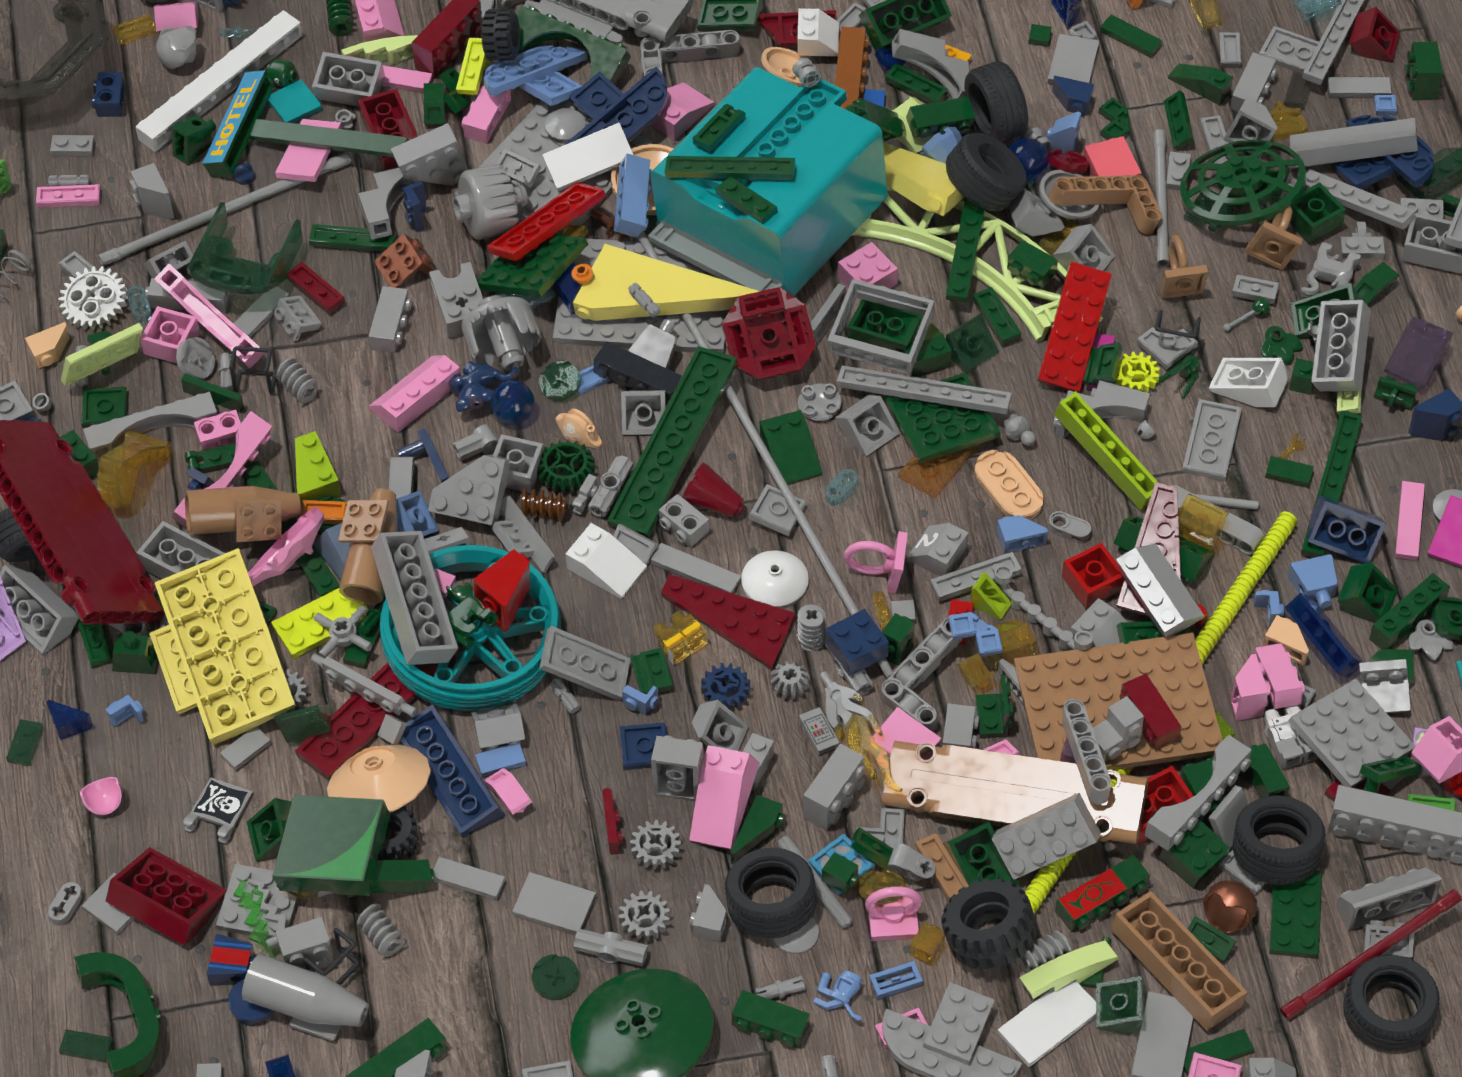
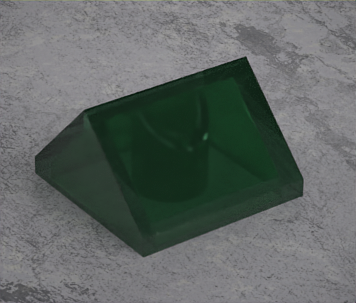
M978 314L946 334V341L952 350L951 360L965 373L999 352L982 314Z
M314 705L274 716L287 743L327 733L331 730L330 705Z
M1143 977L1096 983V1028L1130 1036L1143 1023Z

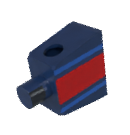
M216 934L207 971L209 985H235L245 979L247 971L255 958L253 944Z

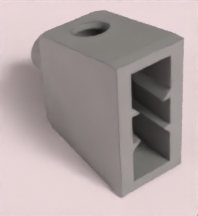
M667 319L663 320L659 328L649 324L630 347L629 352L669 369L677 345L676 337L671 335L675 324Z

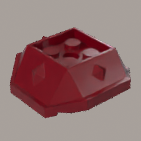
M781 287L738 296L721 325L728 354L738 359L736 369L757 380L801 371L816 346L805 304L788 294ZM763 333H771L774 339L771 341L765 340Z

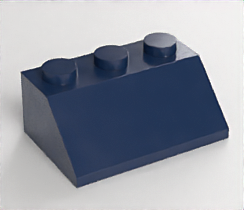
M1319 495L1311 513L1307 541L1361 562L1369 563L1386 523L1376 515Z

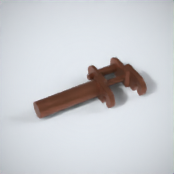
M592 208L589 215L608 226L606 235L612 237L613 233L611 231H614L615 215L612 219L597 209ZM620 233L618 241H625L623 238H628V235Z

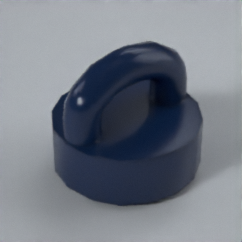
M250 163L238 165L234 170V180L239 184L252 182L254 179L252 165Z

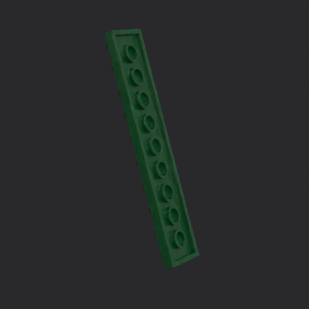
M701 346L697 347L607 520L608 526L617 528L618 524H622L649 538L659 518V509L667 503L738 364L736 357Z

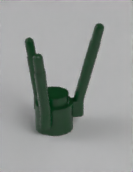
M1192 355L1186 356L1182 362H1179L1174 368L1159 377L1156 385L1177 373L1183 377L1190 376L1181 395V398H1185L1194 380L1199 375L1197 370L1200 368V362Z

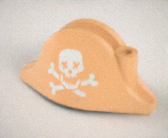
M571 409L568 413H560L555 418L562 435L566 440L569 438L571 443L578 441L579 445L585 444L586 447L599 449L603 445L595 424L584 412Z

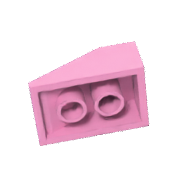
M684 82L667 88L666 106L661 115L651 124L652 127L674 141L715 105L714 101Z

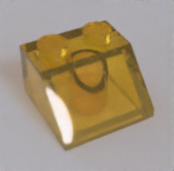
M1014 618L994 626L998 629L1003 649L1000 654L987 655L994 670L998 669L1001 659L1013 664L1014 658L1035 656L1037 640L1026 622Z

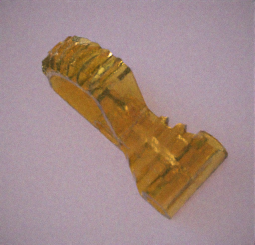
M133 430L126 432L124 443L104 454L100 459L99 471L97 473V490L104 502L115 508H126L129 502L132 501L141 467L154 463L158 459L166 461L171 454L172 443Z

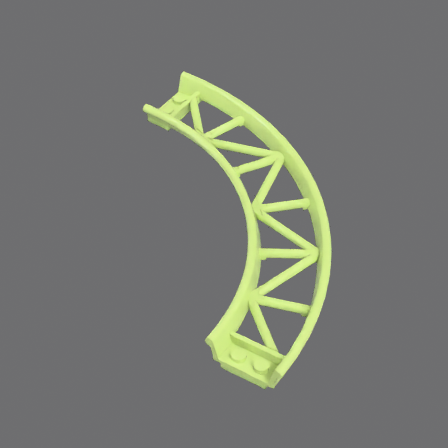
M887 186V190L896 192ZM888 195L883 202L906 226L870 219V215L851 235L908 245L952 263L956 245L937 236L958 233L960 224L926 229L934 215L933 212L926 210L919 226H917ZM960 201L953 208L963 211L964 202ZM984 212L981 230H986L980 235L977 251L995 233L1003 275L977 256L972 275L988 287H992L1018 314L1036 342H1042L1048 328L1052 327L1061 295L1021 285L1025 279L1018 275L1012 279L1011 271L1007 269L1008 254L1003 231L1019 242L1024 240L1045 253H1049L1009 224L990 213ZM1058 263L1057 273L1065 281L1067 270ZM1023 294L1053 302L1034 308Z

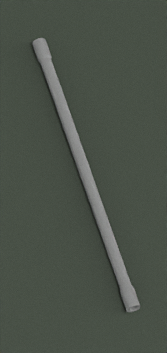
M345 152L326 161L319 175L351 164L348 153ZM280 180L131 243L99 254L98 258L102 266H106L120 260L124 256L305 181Z

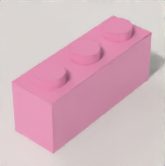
M484 86L480 87L476 101L471 103L470 112L462 120L461 127L464 130V137L488 143L511 101L510 89L493 96L489 94Z
M1282 643L1255 648L1258 662H1262L1264 667V680L1268 681L1270 685L1269 698L1274 709L1300 705L1302 695L1305 694L1303 681H1299L1297 669L1295 666H1292L1290 654L1285 652Z

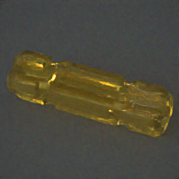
M882 591L872 594V600L880 622L881 631H883L890 621L891 615L885 601V595Z

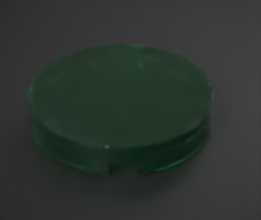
M566 360L549 364L545 367L546 370L543 373L541 372L538 384L541 392L553 401H563L571 398L579 390L582 381L578 367Z
M551 954L542 957L535 963L531 976L532 985L535 992L541 997L548 1000H562L575 992L579 984V971L576 964L569 957Z

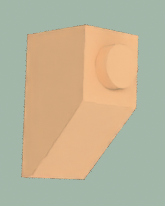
M64 322L26 337L28 351L37 368L40 369L57 362L70 336L67 325Z
M1277 615L1265 635L1263 646L1282 643L1285 652H1289L1291 660L1305 666L1309 650L1298 624L1293 623L1288 618H1282Z

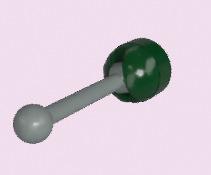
M1263 297L1257 299L1252 304L1250 312L1230 324H1224L1223 330L1229 332L1231 327L1253 314L1263 316L1269 313L1270 306Z

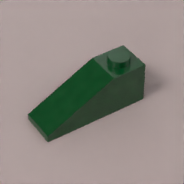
M1179 63L1168 75L1169 80L1219 106L1231 93L1233 77L1217 68Z
M756 795L730 852L731 864H735L744 855L754 851L775 834L777 827H782L785 820L782 803Z

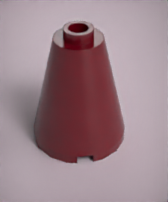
M703 462L695 472L693 480L687 485L682 498L689 504L731 518L735 515L739 516L745 507L742 503L744 499L708 464Z

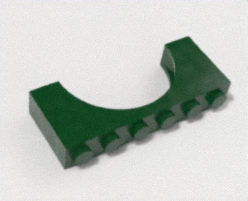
M521 5L517 13L520 25V47L518 54L533 49L549 40H571L580 44L589 52L591 58L589 80L600 71L615 86L617 85L631 58L626 46L621 43L613 44L609 39L601 35L596 37L585 28L577 29L568 21H558L551 14H541L538 9L532 6L527 8Z

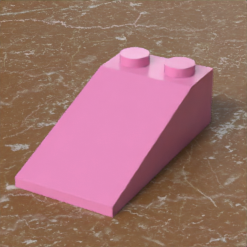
M708 745L700 771L689 838L691 842L732 850L760 763L750 753Z

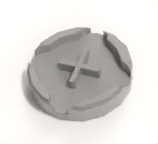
M199 337L185 339L180 343L176 355L177 364L181 372L201 380L211 375L215 367V356L210 351L212 348L204 339Z

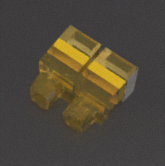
M680 611L675 612L670 617V622L673 625L669 628L663 622L653 627L654 635L658 639V647L665 651L668 655V660L673 666L688 657L690 653L692 654L708 644L707 630L691 614L685 616Z

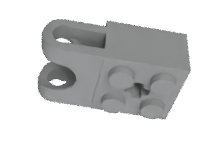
M470 262L460 264L461 273L455 278L444 277L440 270L429 272L431 287L448 339L463 336L462 322L473 309L478 307L479 302L483 300Z

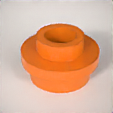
M579 264L573 268L572 278L579 284H587L591 281L593 270L590 265Z

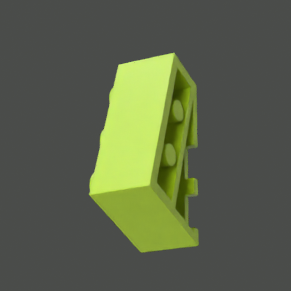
M316 431L295 438L297 494L300 497L301 510L303 500L317 501L327 496H334V498L340 496L339 480Z

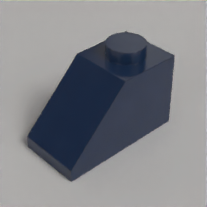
M1054 75L1052 92L1066 111L1080 112L1082 115L1087 116L1093 99L1094 84Z

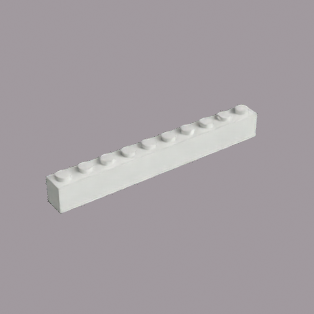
M284 10L274 16L268 23L260 27L249 38H246L235 49L229 51L221 60L215 62L212 67L200 74L189 85H186L179 93L171 97L160 108H157L146 119L140 121L135 126L138 140L154 152L158 151L172 140V126L194 115L201 117L239 86L245 72L259 71L302 37L301 23Z

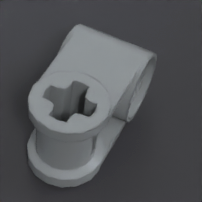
M900 843L895 844L887 865L891 871L899 873L914 882L930 878L934 875L935 864L930 858L916 852L910 846Z

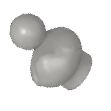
M1011 414L1005 419V433L1009 439L1021 440L1026 446H1031L1035 443L1036 436L1030 431V423L1027 418Z

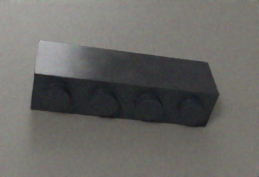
M607 341L594 358L593 372L602 378L608 377L618 385L625 386L634 391L665 390V405L669 403L682 378V375Z

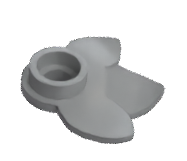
M1421 620L1416 625L1415 632L1408 638L1410 650L1422 648L1432 660L1438 658L1442 649L1452 650L1453 642L1451 638L1438 635L1436 632L1437 627L1430 620Z

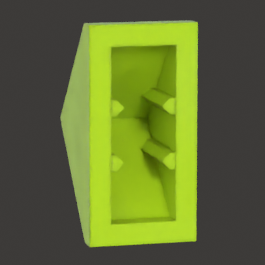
M983 572L972 587L971 602L974 603V608L1001 620L1011 606V601L986 572Z

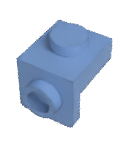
M1262 590L1255 592L1254 607H1267L1269 626H1271L1277 615L1280 617L1284 615L1283 604H1279L1278 591Z
M629 685L622 691L623 704L630 710H636L647 715L651 709H655L658 705V688L655 686L651 688L647 695Z
M129 695L111 703L105 709L108 721L113 727L132 715L139 723L144 721L142 712H144L143 707L138 700L133 701Z

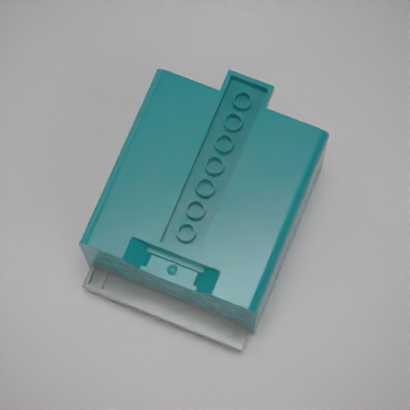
M754 67L667 156L795 158L794 180L736 179L777 206L778 212L762 225L716 194L715 188L726 180L724 178H665L666 156L650 172L658 226L648 235V240L722 280L758 291L781 287L794 297L888 197L882 130L875 123L840 107L847 100L846 90L821 78L812 87L807 88L803 85L798 87L759 67ZM725 104H729L735 110L740 109L746 113L744 121L738 123L711 152L693 144L692 138Z

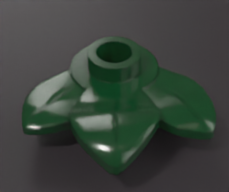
M1271 326L1266 330L1265 341L1261 345L1263 358H1272L1273 356L1282 358L1286 365L1291 363L1294 351L1303 349L1302 343L1297 336L1292 333H1285L1278 326ZM1273 333L1277 334L1279 338H1275Z

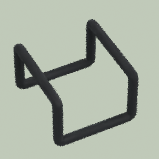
M1161 309L1158 311L1154 327L1156 331L1194 338L1198 342L1200 317H1197L1194 332L1190 334L1161 328L1163 311ZM1196 348L1190 352V355L1194 356Z
M242 346L233 348L229 370L235 392L239 389L241 374L266 375L269 393L273 394L276 377L273 375V371H269L272 357L271 349ZM237 350L267 352L265 371L241 369L238 371L237 377H235L234 362Z
M334 928L336 946L342 954L325 971L307 957L303 959L306 970L310 971L309 966H311L319 974L326 976L345 957L349 958L355 964L336 981L340 985L359 966L360 962L350 954L356 947V943L341 930ZM340 937L350 944L346 950L341 946Z

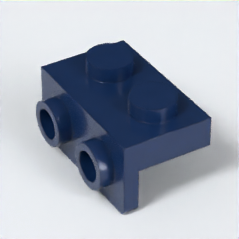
M420 181L403 188V205L406 210L405 219L408 225H412L416 232L424 229L422 212L427 210L424 184Z

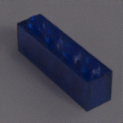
M1300 592L1284 607L1337 674L1349 678L1360 668L1359 663H1364L1362 658L1311 596Z

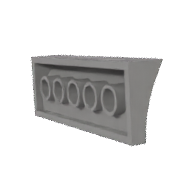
M1415 118L1290 135V148L1300 156L1304 166L1418 151Z

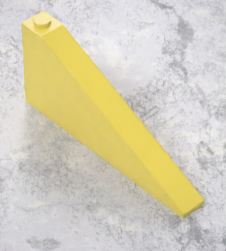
M883 143L888 187L921 208L942 216L964 198L950 181L946 172V163Z
M604 244L592 266L593 276L591 281L582 285L573 301L575 315H578L580 318L600 321L650 316L647 313L648 310H644L629 293L628 288L633 283H638L641 290H644L652 298L653 303L655 302L660 307V313L656 316L730 310L738 296L759 291Z

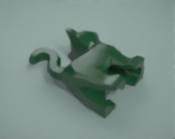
M470 583L458 585L453 589L446 586L445 588L453 600L459 604L447 613L454 636L459 643L469 650L476 643L473 637H468L469 634L479 631L474 623L480 620L489 626H493L499 618L491 609H484L481 601L473 596V587Z

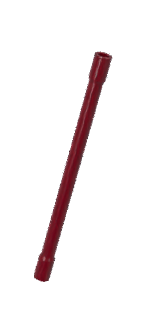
M1452 889L1433 905L1302 995L1280 1008V1012L1285 1019H1291L1304 1010L1307 1005L1351 976L1355 969L1364 961L1380 956L1429 921L1461 902L1462 897L1457 890Z

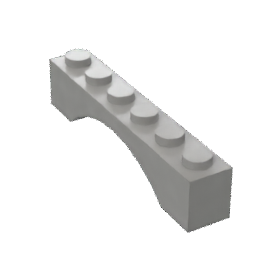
M210 392L163 406H156L146 411L136 412L129 416L116 418L102 424L92 425L83 429L88 448L97 460L114 456L123 445L139 434L162 427L178 426L195 429V421L216 416L217 411Z
M1228 735L1215 749L1212 760L1213 774L1207 785L1197 795L1185 802L1161 807L1148 821L1145 836L1167 851L1174 844L1178 845L1183 839L1184 833L1194 828L1198 817L1206 815L1211 807V803L1214 800L1218 801L1224 794L1225 788L1228 785L1231 787L1235 783L1238 774L1248 769L1251 763L1249 758L1252 749Z

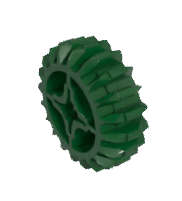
M569 438L566 443H562L559 439L558 444L551 442L550 448L544 447V453H542V458L539 462L540 466L537 467V475L541 484H545L547 489L552 488L554 493L561 490L563 495L565 491L573 494L574 489L580 490L589 474H595V458L592 456L590 449L587 450L585 444L579 446L578 441L571 443Z

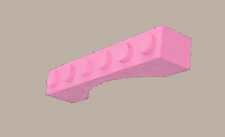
M170 264L154 278L162 289L188 313L197 317L198 322L231 352L236 346L260 348L217 310ZM237 350L236 357L250 369L265 353Z
M250 411L236 431V449L232 464L218 481L205 489L233 487V480L236 477L240 479L246 471L245 464L248 461L253 462L259 454L258 447L261 444L265 446L271 438L270 431L272 426ZM184 497L173 512L172 518L187 528Z

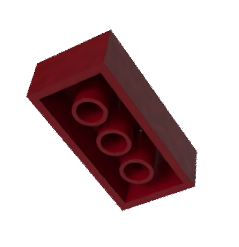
M452 0L412 41L416 70L432 73V77L435 79L440 73L445 71L446 67L458 57L464 48H467L469 38H474L481 33L482 11L479 0Z
M397 89L358 100L360 117L367 133L407 137L408 141L418 137ZM377 155L383 171L399 168L394 157Z

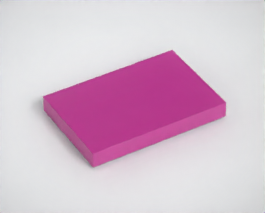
M1450 495L1427 556L1462 568V499Z

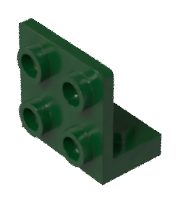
M1000 675L999 694H981L975 697L977 716H979L978 729L980 739L1007 737L1008 728H1012L1013 704L1009 701L1011 686L1010 683H1006L1005 675Z

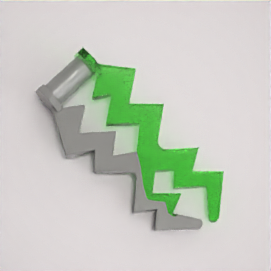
M243 879L233 896L242 899L238 904L239 907L252 910L244 921L245 925L255 927L248 937L249 940L263 945L266 953H268L269 949L278 946L277 937L274 936L265 940L269 932L263 930L268 922L257 919L261 911L268 912L265 920L277 922L272 930L275 932L286 928L287 916L277 914L279 909L277 906L265 903L271 893V890L264 889L265 882L249 879V884L255 886L251 893L242 892L246 884ZM253 894L260 896L257 901L252 900Z

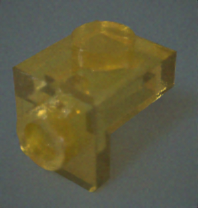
M978 653L957 665L970 689L977 685L979 688L986 686L991 682L990 677L995 675L994 671H988Z

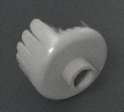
M501 164L464 171L459 178L458 195L453 196V209L457 220H464L468 232L477 240L502 236L518 223L519 218L511 216L518 213V206L523 208L528 203L527 192L523 185L516 184V187H513L512 184H503L511 181L509 175H503L507 171L503 169L504 166Z
M499 295L487 297L479 302L478 307L468 313L462 322V332L474 362L477 364H485L486 362L487 365L492 366L493 356L495 357L496 355L498 361H501L500 366L507 371L512 370L514 367L519 368L522 366L524 355L526 354L525 346L528 352L533 350V344L536 347L541 340V333L528 301L520 297H502Z

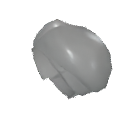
M192 26L162 29L156 43V53L161 63L170 69H176L185 63L193 62L196 55L195 38L197 30Z

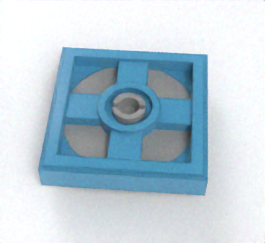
M844 833L808 860L820 877L822 876V868L834 852L858 865L859 880L875 869V865L869 858L859 854L850 847L852 841ZM830 886L838 895L842 894L841 891Z

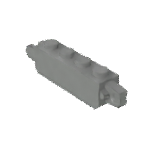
M527 0L525 5H523L527 8L532 6L544 15L547 13L551 14L558 21H568L577 29L585 28L596 37H599V35L604 36L613 44L622 43L623 36L614 32L613 26L551 1L541 0L538 3Z

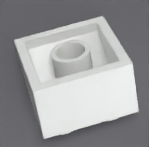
M799 9L798 56H838L839 22L820 9Z

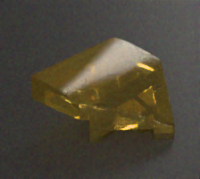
M1278 100L1275 103V107L1268 111L1278 127L1271 140L1308 133V126L1304 117L1301 116V108L1291 109L1286 107L1284 102Z

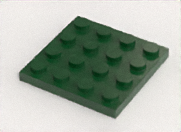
M554 234L553 237L540 243L536 249L526 253L520 260L513 261L499 256L481 274L477 283L480 290L542 297L589 244L584 237Z
M965 372L940 380L942 382L973 386ZM896 396L885 398L887 408L920 464L1000 437V430L989 411Z

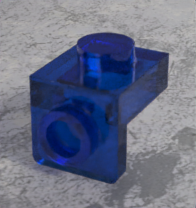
M892 46L879 49L874 54L884 71L891 69L896 63L904 65L906 62L905 60L893 57Z

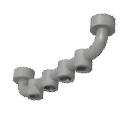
M1000 565L995 568L994 580L1011 599V607L1013 609H1024L1027 612V620L1029 622L1041 623L1043 625V633L1046 636L1055 635L1058 637L1060 648L1065 650L1070 648L1073 650H1088L1091 648L1093 636L1090 632L1078 631L1073 639L1072 632L1063 631L1057 626L1056 619L1046 617L1041 613L1039 605L1029 603L1025 599L1023 592L1015 591L1011 588L1009 583L1012 580V569L1009 566Z

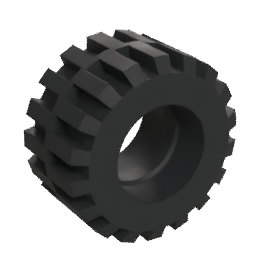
M514 9L486 10L482 21L481 38L487 60L510 61L515 60L520 47V25Z
M403 806L398 810L390 812L387 830L393 829L400 833L393 839L384 840L377 860H408L407 856L412 857L415 854L414 849H417L419 840L417 824L410 810L407 811V808Z

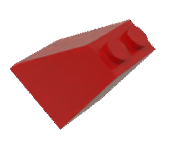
M515 549L473 579L474 596L481 601L484 609L489 608L497 614L499 620L495 625L504 633L508 631L530 589V562L524 554H519Z

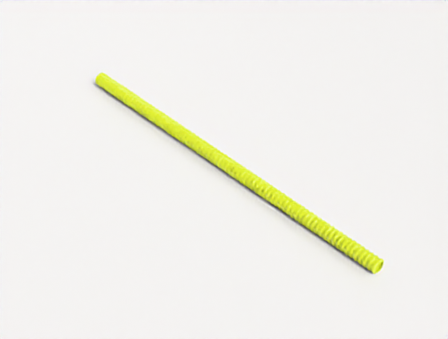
M1286 511L1280 513L1276 522H1274L1269 532L1263 538V541L1253 553V556L1246 563L1243 571L1240 572L1236 581H1234L1226 593V596L1223 597V600L1219 603L1209 621H1207L1206 626L1202 628L1199 636L1196 637L1195 642L1202 665L1241 609V606L1245 603V600L1251 594V591L1258 584V581L1264 575L1268 566L1288 539V536L1297 526L1298 520L1293 514ZM1134 767L1113 771H1116L1118 774L1129 775ZM1111 779V787H1114L1117 781ZM1076 852L1039 869L1035 879L1031 881V884L1025 891L1030 900L1034 915Z

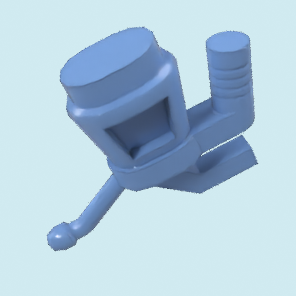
M844 970L841 975H838L833 990H830L828 986L832 976L826 972L822 973L817 993L831 1001L825 1002L815 997L813 1003L825 1010L843 1006L856 1021H861L862 1017L854 1014L848 1003L860 990L862 979L858 975Z

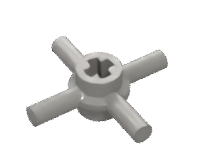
M360 605L349 619L340 617L332 621L320 613L314 616V621L330 629L331 639L320 650L319 656L326 658L337 645L346 647L352 643L366 651H370L372 643L356 635L355 625L368 611L365 606Z

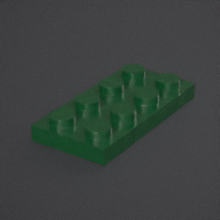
M1316 870L1306 879L1293 884H1272L1269 954L1317 959L1322 871Z

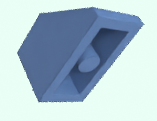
M1080 112L1057 119L1053 128H1049L1047 138L1052 143L1050 149H1061L1064 153H1067V150H1075L1079 138Z
M1020 515L1006 516L997 520V535L1004 554L1047 544V528Z

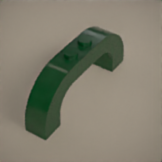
M104 952L75 956V968L81 988L111 985L121 990L126 997L138 1032L135 1040L129 1045L107 1052V1065L111 1077L140 1076L154 1062L160 1045L158 1021L161 1020L158 1007H153L154 996L151 987H146L143 976L138 968L121 956Z

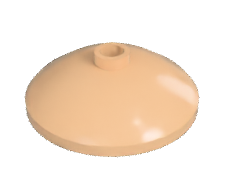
M770 47L763 51L761 62L767 72L798 87L802 85L799 78L793 73L792 68L799 59L805 57L798 56V53L781 47Z

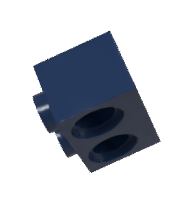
M98 72L97 81L93 83L95 96H92V108L96 109L97 117H121L125 93L123 73Z

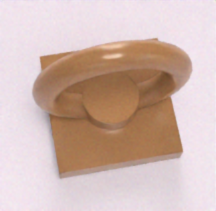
M1288 207L1283 212L1277 214L1272 224L1264 221L1247 245L1245 253L1283 271L1301 246L1303 240L1286 231L1292 217V208Z
M1173 235L1169 242L1171 270L1164 271L1160 288L1161 299L1202 294L1208 275L1207 265L1188 267L1183 240L1179 235Z

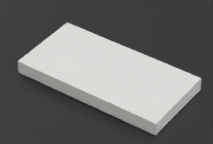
M617 123L542 155L559 192L571 187L576 182H583L619 167L627 153L633 155L620 123Z
M1074 980L1058 991H1055L1053 988L1000 1027L997 1030V1034L1028 1067H1031L1102 1012V1008Z

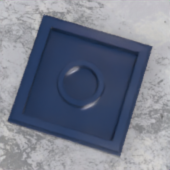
M665 723L620 726L623 770L652 768L651 758L656 736H667Z

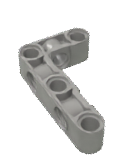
M733 30L673 35L667 43L653 37L644 38L640 44L642 76L647 75L655 67L663 74L662 64L665 62L735 57L740 51L739 34Z
M948 618L921 642L882 685V697L886 706L893 711L897 707L932 732L938 726L936 710L913 692V689L920 682H924L941 664V660L950 651H953L963 639H952L951 632H949ZM920 660L928 661L924 664L918 663ZM891 691L897 692L895 695H889L888 693ZM924 718L932 719L929 722L922 721Z

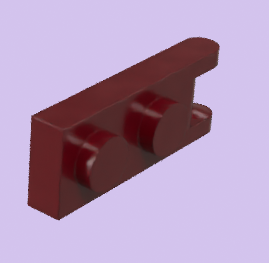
M605 788L602 794L610 855L619 854L618 845L623 844L622 832L616 829V824H620L619 810H614L611 789Z

